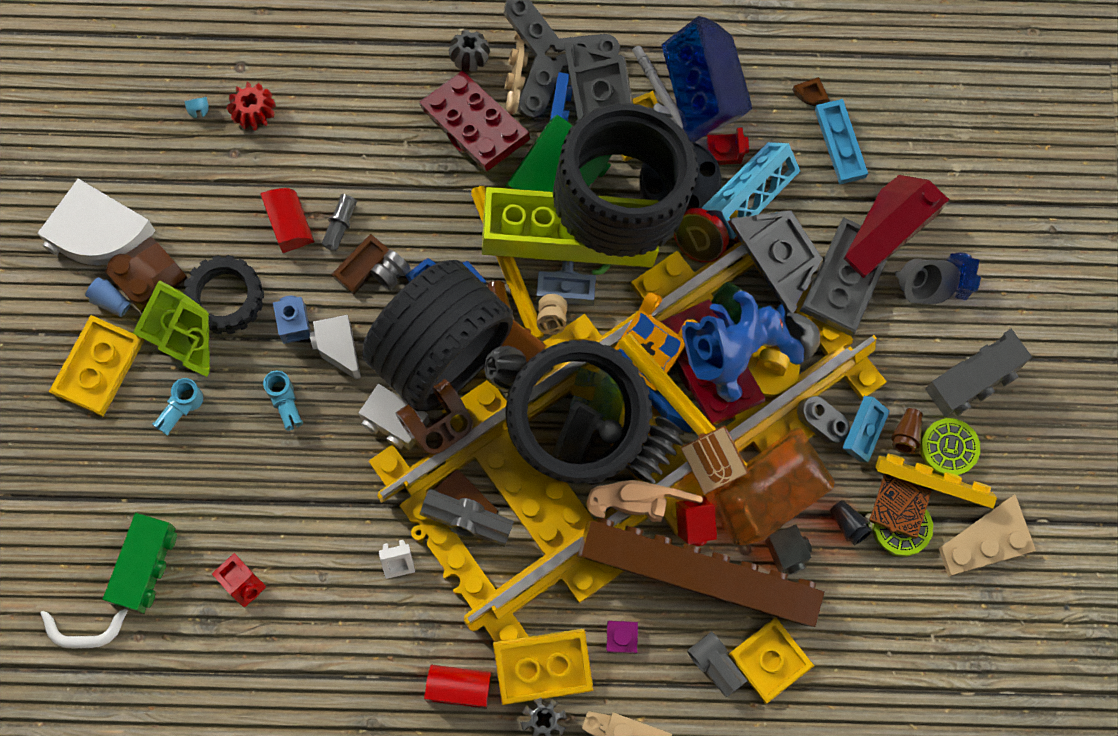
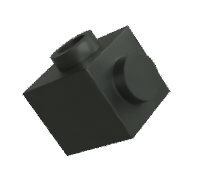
M796 524L769 535L765 540L779 572L783 573L788 570L789 575L804 570L806 568L804 563H807L812 558L810 555L812 552L811 544L806 536H801Z

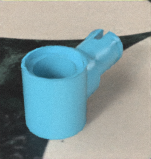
M271 371L264 378L263 386L274 408H278L285 430L290 431L294 429L291 422L292 419L297 428L302 426L303 420H301L294 403L296 397L289 377L282 371ZM277 382L286 383L282 391H272V387Z
M182 378L173 384L171 388L172 396L167 401L168 406L157 420L152 423L155 428L167 436L182 415L186 416L189 411L198 409L203 402L202 391L191 379ZM194 390L190 399L181 400L184 391Z

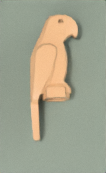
M629 480L597 486L591 489L586 505L589 513L594 517L604 518V512L612 507L622 513L647 515L652 522H661L667 502L666 498L663 497H671L698 504L703 501V498L674 488Z

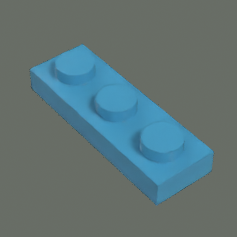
M843 99L816 105L815 113L839 185L865 179L868 171Z

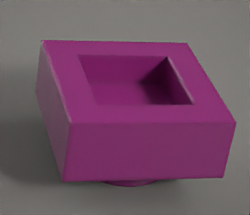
M607 621L606 653L637 654L638 622Z

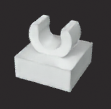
M399 540L400 546L389 548L386 543L383 545V550H379L380 561L386 579L415 572L409 544H405L404 540Z

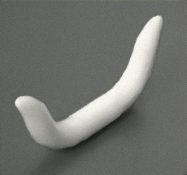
M128 609L120 610L114 616L109 628L103 634L97 636L70 637L62 635L56 627L54 618L48 612L41 611V616L47 635L54 644L71 649L95 648L110 643L118 635Z

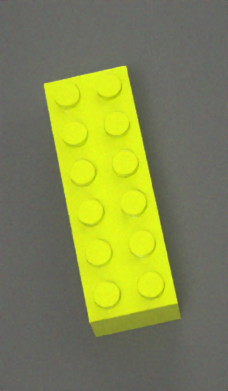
M486 187L481 255L640 267L654 266L659 246L656 250L648 251L644 255L617 257L595 252V250L585 247L581 242L579 243L573 235L567 232V228L561 224V218L557 216L556 208L554 207L553 192ZM598 196L611 204L626 208H642L659 202L658 200Z

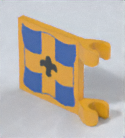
M650 292L644 298L639 311L621 339L629 333L632 334L668 374L685 349L682 327L679 334H677L652 316V313L661 304L662 297L655 292ZM688 319V320H686V321L684 322L683 325H685L686 322H691V321H692V322H695V323H698V322L695 321L694 319H691V320ZM618 342L614 349L621 352L622 356H624L625 358L630 359L625 354V352L619 347ZM638 368V373L640 377L644 378L646 385L657 391V388Z

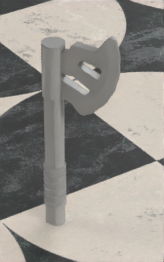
M641 46L634 47L632 51L639 65H641L643 72L664 105L656 103L653 109L670 117L685 131L688 126L659 79L651 61Z

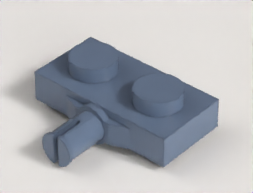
M562 261V270L539 271L536 302H539L547 294H557L562 296L567 301V304L594 306L596 275H583L573 271L574 262L569 261V265H567V261Z

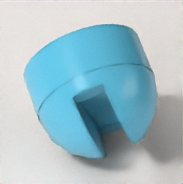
M207 97L184 101L186 110L191 117L197 118L196 111L201 110L202 117L208 113Z

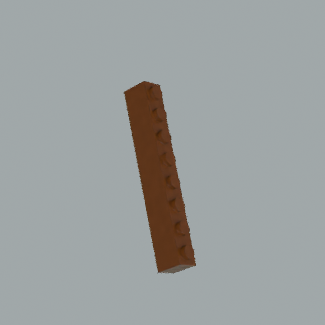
M597 517L596 521L590 520L586 523L577 557L804 626L816 627L825 591L815 589L817 584L815 582L799 578L798 583L787 580L788 574L770 570L769 574L759 572V566L753 563L741 561V565L729 562L731 557L713 552L712 557L701 554L702 548L684 543L683 548L671 545L673 539L655 534L654 539L642 536L643 530L627 525L625 530L613 527L614 521L606 518Z

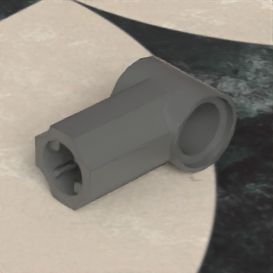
M713 632L707 634L687 650L688 655L702 672L708 674L725 697H728L747 681L728 657V651Z

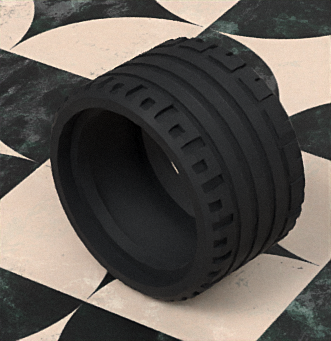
M615 103L614 105H604L601 108H595L592 112L584 114L581 119L575 122L574 126H571L564 139L554 181L553 203L557 216L561 218V224L567 228V232L573 235L579 243L581 242L585 247L608 256L635 257V255H644L648 251L656 250L658 246H663L677 232L696 185L698 163L696 162L697 155L694 152L693 144L689 141L688 135L683 132L682 128L674 120L653 108L644 107L643 105ZM604 155H624L636 158L648 164L659 174L665 184L668 195L656 204L642 208H626L614 205L601 199L590 190L583 180L580 168L587 162Z
M459 260L442 261L416 276L382 310L365 337L363 360L391 388L396 390V393L415 411H430L441 406L432 389L435 385L446 379L455 391L459 393L482 371L487 355L495 348L501 347L509 335L513 325V312Z
M589 340L561 342L536 354L519 370L507 395L505 408L507 430L518 453L537 471L566 483L588 484L599 482L625 469L626 465L631 463L642 450L641 446L646 442L651 427L649 419H652V403L648 397L650 393L644 378L640 377L638 373V368L630 359L622 356V353L608 345H602L600 342ZM571 361L585 362L599 367L606 372L618 385L625 407L621 439L601 456L580 463L563 462L545 452L531 432L527 415L529 397L539 378L551 367L559 363Z

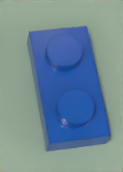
M558 72L551 118L558 114L568 122L569 110H565L566 101L571 102L573 89L572 85L569 84V74Z

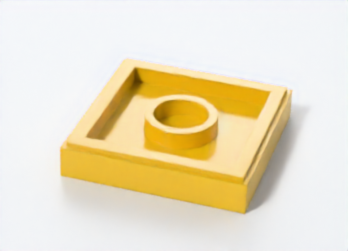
M776 617L728 654V657L765 704L769 703L814 667L813 663Z

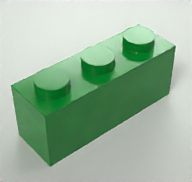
M135 512L102 600L118 607L145 614L146 608H150L154 602L156 591L153 589L156 581L161 579L165 572L166 561L164 560L167 551L172 550L177 539L176 528L171 523Z

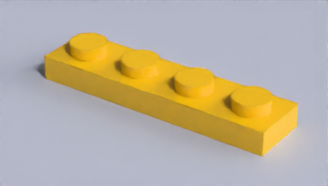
M888 453L887 457L878 456L875 465L878 472L994 509L997 497L990 491L991 487L986 484L974 481L973 485L961 482L962 477L949 472H945L944 476L933 473L932 467L921 463H916L914 467L905 464L904 458Z

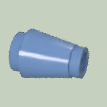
M100 277L91 283L85 293L90 303L115 315L117 314L119 317L124 316L131 306V303L107 279L103 280Z

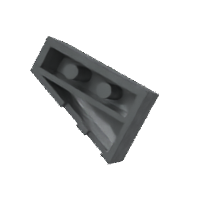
M1012 328L1003 333L1004 335L999 340L989 346L988 344L979 349L980 352L965 361H961L926 387L925 390L945 418L952 413H955L956 416L961 415L972 407L970 402L978 398L981 402L995 393L993 387L1000 383L1005 387L1019 377L1017 372L1032 356Z

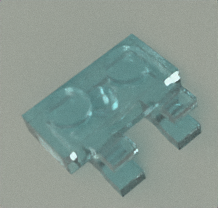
M579 367L574 385L595 387L593 399L591 401L573 395L568 413L573 404L579 400L604 415L602 420L613 419L619 422L623 396L618 385L600 368L597 373Z

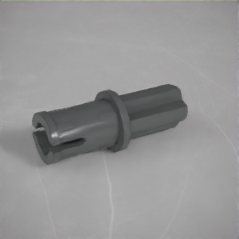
M345 194L340 195V200L333 216L328 218L330 223L322 241V246L328 250L336 251L345 230L350 228L349 220L357 200Z

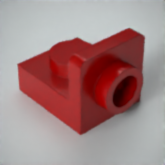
M743 127L737 128L735 134L707 135V150L715 157L718 165L742 164L744 155L749 153V139L744 137Z
M235 553L212 573L223 588L243 607H246L251 601L255 600L266 588V585Z

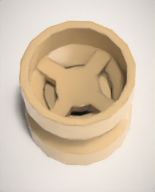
M557 294L543 296L538 304L537 327L545 334H559L566 327L567 301Z

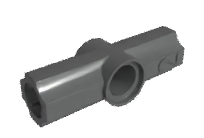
M431 489L428 490L419 514L449 526L452 532L468 538L476 536L505 547L514 523L513 520L485 510L483 505L467 498L457 500Z

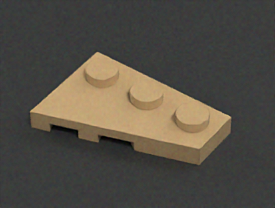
M1015 494L938 548L948 577L1036 551Z

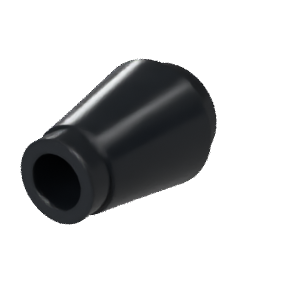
M844 500L839 501L830 509L847 542L851 541L853 545H857L873 532L869 526L870 522Z

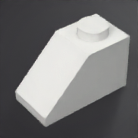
M348 315L314 321V332H310L312 348L318 349L323 359L355 379L361 378Z

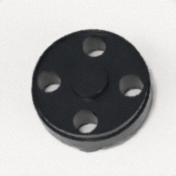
M690 141L697 155L698 177L689 203L695 205L696 208H702L721 189V172L718 162L712 153L702 145ZM643 162L639 176L640 198L661 201L668 195L665 184L659 174ZM707 170L710 171L713 175L710 177L703 176L700 173V171ZM649 187H656L660 192L652 194L647 189Z

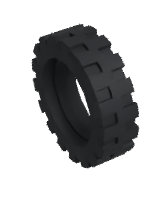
M218 255L213 256L212 260H203L199 263L200 266L197 269L194 267L191 270L190 278L185 281L184 287L186 290L183 294L202 307L200 301L201 292L205 284L212 278L222 274H233L240 277L248 289L247 298L243 306L236 312L226 316H215L209 313V330L215 334L222 335V332L233 334L236 333L235 330L246 329L250 321L254 322L257 319V313L263 307L262 298H264V291L255 270L248 266L244 260H236L234 256L226 255V258H221Z

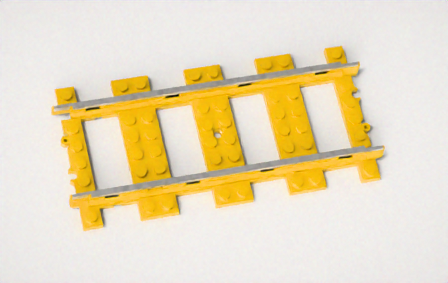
M734 211L729 218H736L738 211ZM736 236L734 240L737 244L726 250L719 259L707 263L696 272L690 268L680 253L676 251L633 280L631 287L642 301L650 292H655L662 297L661 304L652 313L654 318L662 321L710 299L712 304H719L712 295L754 266L757 268V266ZM741 257L743 258V259H741L739 262H737L736 264H734L733 266H731L730 268H728L729 265L733 264L735 261H737V260L740 259ZM810 285L801 294L796 304L798 307L793 313L807 317L818 327L820 332L819 348L826 356L799 374L794 386L788 391L776 397H765V402L732 417L734 421L726 426L739 453L753 444L770 467L815 435L798 418L797 407L802 399L820 396L839 381L845 379L862 401L864 396H870L887 382L867 357L875 351L877 340L875 335L855 349H852L850 345L853 343V339L850 335L800 311L811 288ZM637 312L604 335H601L586 314H583L568 324L561 333L552 335L543 343L548 348L565 341L589 340L615 348ZM571 361L553 366V370L537 381L529 397L528 421H531L571 393L576 401L579 400L604 415L602 420L613 419L618 421L622 427L624 425L625 407L618 385L599 367L585 362ZM486 380L461 397L473 420L471 431L462 439L441 453L427 455L410 468L393 444L370 459L369 464L386 486L377 494L381 503L404 488L410 493L411 497L399 506L411 523L420 524L412 528V538L417 542H422L428 536L427 546L444 569V580H447L450 576H456L460 579L459 586L453 589L454 594L462 595L472 609L464 615L466 626L472 632L484 626L493 641L498 642L529 637L513 614L562 580L580 604L625 571L577 557L586 523L590 520L596 521V519L594 520L566 482L542 474L521 457L513 445L507 430L505 416L507 400L498 388ZM546 391H550L533 403V400L541 396ZM652 405V419H649V425L657 426L655 419L661 415ZM458 415L453 416L450 421V425L455 432L459 431L463 425L462 418ZM673 444L672 447L677 453L676 456L665 455L670 462L669 466L659 463L658 466L663 472L662 475L651 474L656 481V485L705 497L715 506L725 499L718 489L704 495L680 448L681 446ZM474 459L544 554L543 557L497 589L491 584L458 535L449 529V526L419 515L428 490L440 484L446 479L445 477L457 469L460 470ZM445 461V464H443L441 467L427 475L428 472L432 471L434 468H436ZM630 472L636 481L645 482ZM663 497L667 501L663 518L674 533L678 534L675 502L682 500ZM610 508L604 513V518L614 521L613 527L625 530L626 525L636 527L648 519L647 515H631L628 517L630 514L622 513L614 508Z

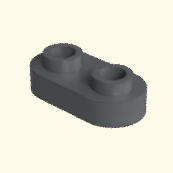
M807 397L798 404L797 415L801 423L827 443H838L847 438L850 431L848 420L821 397Z

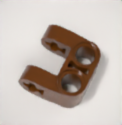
M446 379L432 388L446 413L427 426L423 424L409 404L395 412L407 434L418 448L425 453L438 454L466 436L473 426V420L463 401ZM455 415L460 416L463 421L462 428L457 432L450 426V421ZM430 432H435L438 436V444L430 449L426 445L425 439Z

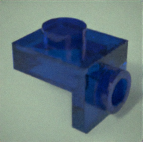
M963 252L951 253L946 261L952 262L960 272L955 298L967 300L973 292L978 291L981 276L977 275L980 260L972 258L971 255Z

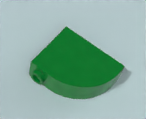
M558 114L553 116L505 187L508 189L553 192L562 145L569 129L573 125ZM612 155L599 156L580 168L583 180L588 187L597 176L602 178L611 166V163L608 161Z

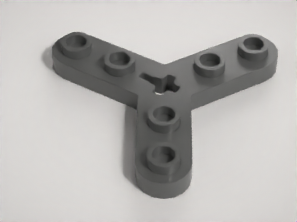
M507 0L505 3L504 15L535 56L518 105L519 112L525 118L535 119L543 114L557 82L558 72H561L562 68L568 67L566 51L565 54L556 56L555 60L552 61L550 56L545 55L550 47L553 48L554 52L559 53L565 50L564 43L569 42L577 46L590 47L606 53L618 54L620 51L618 40L610 34L558 38L530 0Z

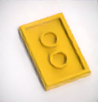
M90 315L49 392L54 396L104 417L145 340L127 330Z
M585 629L493 642L502 705L533 701V699L540 697L546 699L594 691Z

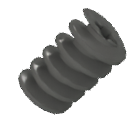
M661 416L655 419L657 426L652 425L650 427V436H647L646 442L641 446L642 450L631 463L626 465V468L636 477L651 484L656 483L651 476L652 473L663 474L658 466L659 463L668 466L670 464L665 455H677L672 447L673 444L681 447L684 445L679 438L680 435H684V432L674 423Z

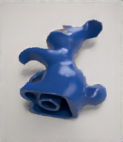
M738 291L733 296V299L739 302L742 308L741 320L738 324L735 325L728 311L721 304H712L709 307L718 318L706 316L701 319L700 323L686 322L682 326V336L689 365L696 377L713 382L716 385L717 394L723 400L734 402L742 395V388L737 383V378L746 370L751 355L761 346H777L781 353L790 358L789 362L795 365L804 362V348L799 340L790 336L785 324L786 314L783 304L779 305L776 310L771 306L758 309V305L752 295L745 291Z

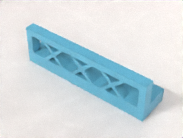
M768 142L702 207V209L707 210V214H710L712 217L716 215L721 219L727 228L729 238L734 239L736 237V234L727 222L735 210L738 211L737 217L758 215L800 172L789 143ZM786 161L789 170L784 175H781L782 164ZM770 176L772 177L770 189L764 192L766 179ZM754 193V204L750 209H747L749 196Z

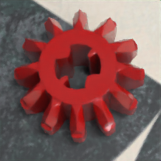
M249 82L246 83V88L244 89L236 86L237 94H229L230 104L227 105L232 121L235 124L240 123L241 128L244 130L251 125L252 129L256 131L258 128L257 124L260 123L267 127L268 122L266 118H274L275 114L272 109L276 107L275 100L271 98V91L268 89L263 90L259 82L253 88Z

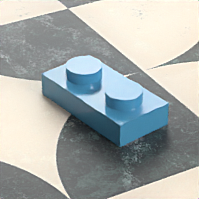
M864 396L843 449L859 462L868 463L890 410L874 397Z

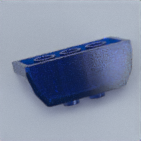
M697 16L661 44L684 133L688 135L689 141L696 142L709 132L731 124L752 110L751 99L734 39L722 26L706 17Z

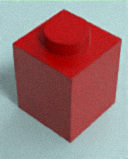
M702 497L703 501L700 504L685 500L675 502L678 537L687 544L703 546L707 544V541L717 540L715 505L705 497Z

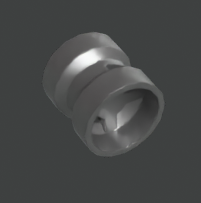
M389 250L384 255L382 264H376L370 272L379 283L392 290L397 284V278L405 276L411 268L398 253Z

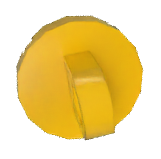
M761 346L751 355L747 365L765 397L772 398L785 393L794 386L799 377L800 364L795 365L789 362L790 358L781 353L777 346Z

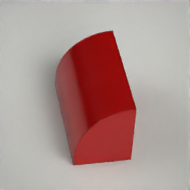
M277 188L260 193L282 253L315 242L295 190Z
M431 664L427 676L424 700L426 702L487 709L492 672Z

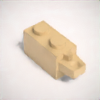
M588 711L582 727L583 731L592 736H672L671 733L616 713L606 715Z

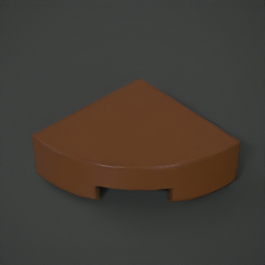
M819 77L793 86L794 94L806 104L816 106L830 102Z

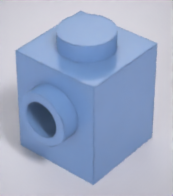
M285 296L280 301L273 302L278 333L283 344L309 339L311 331L306 305L302 297Z

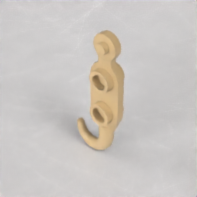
M517 32L514 35V39L517 40L516 49H511L508 65H512V72L507 74L504 87L509 90L506 110L510 115H514L518 109L520 93L525 83V76H521L522 68L525 69L529 55L528 52L524 51V41Z

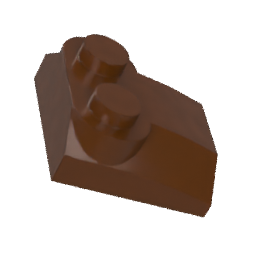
M151 236L128 253L112 257L108 262L107 268L104 270L141 313H143L159 281L176 288L187 279V276L175 261Z

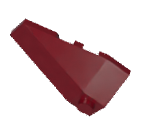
M898 175L878 193L843 259L865 278L936 218L950 199L930 180Z

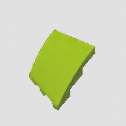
M159 281L133 334L159 346L158 350L184 362L183 366L208 377L210 373L209 313L182 292Z

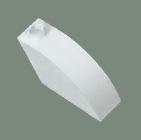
M77 179L37 234L44 241L42 246L55 255H58L60 252L83 264L108 265L112 257L128 253L152 236L155 229L148 219L82 180Z

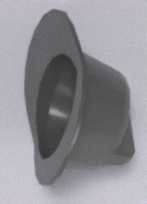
M916 258L907 262L901 271H895V276L899 278V286L904 292L905 298L915 304L942 303L955 293L959 285L960 274L958 268L952 262L945 260Z

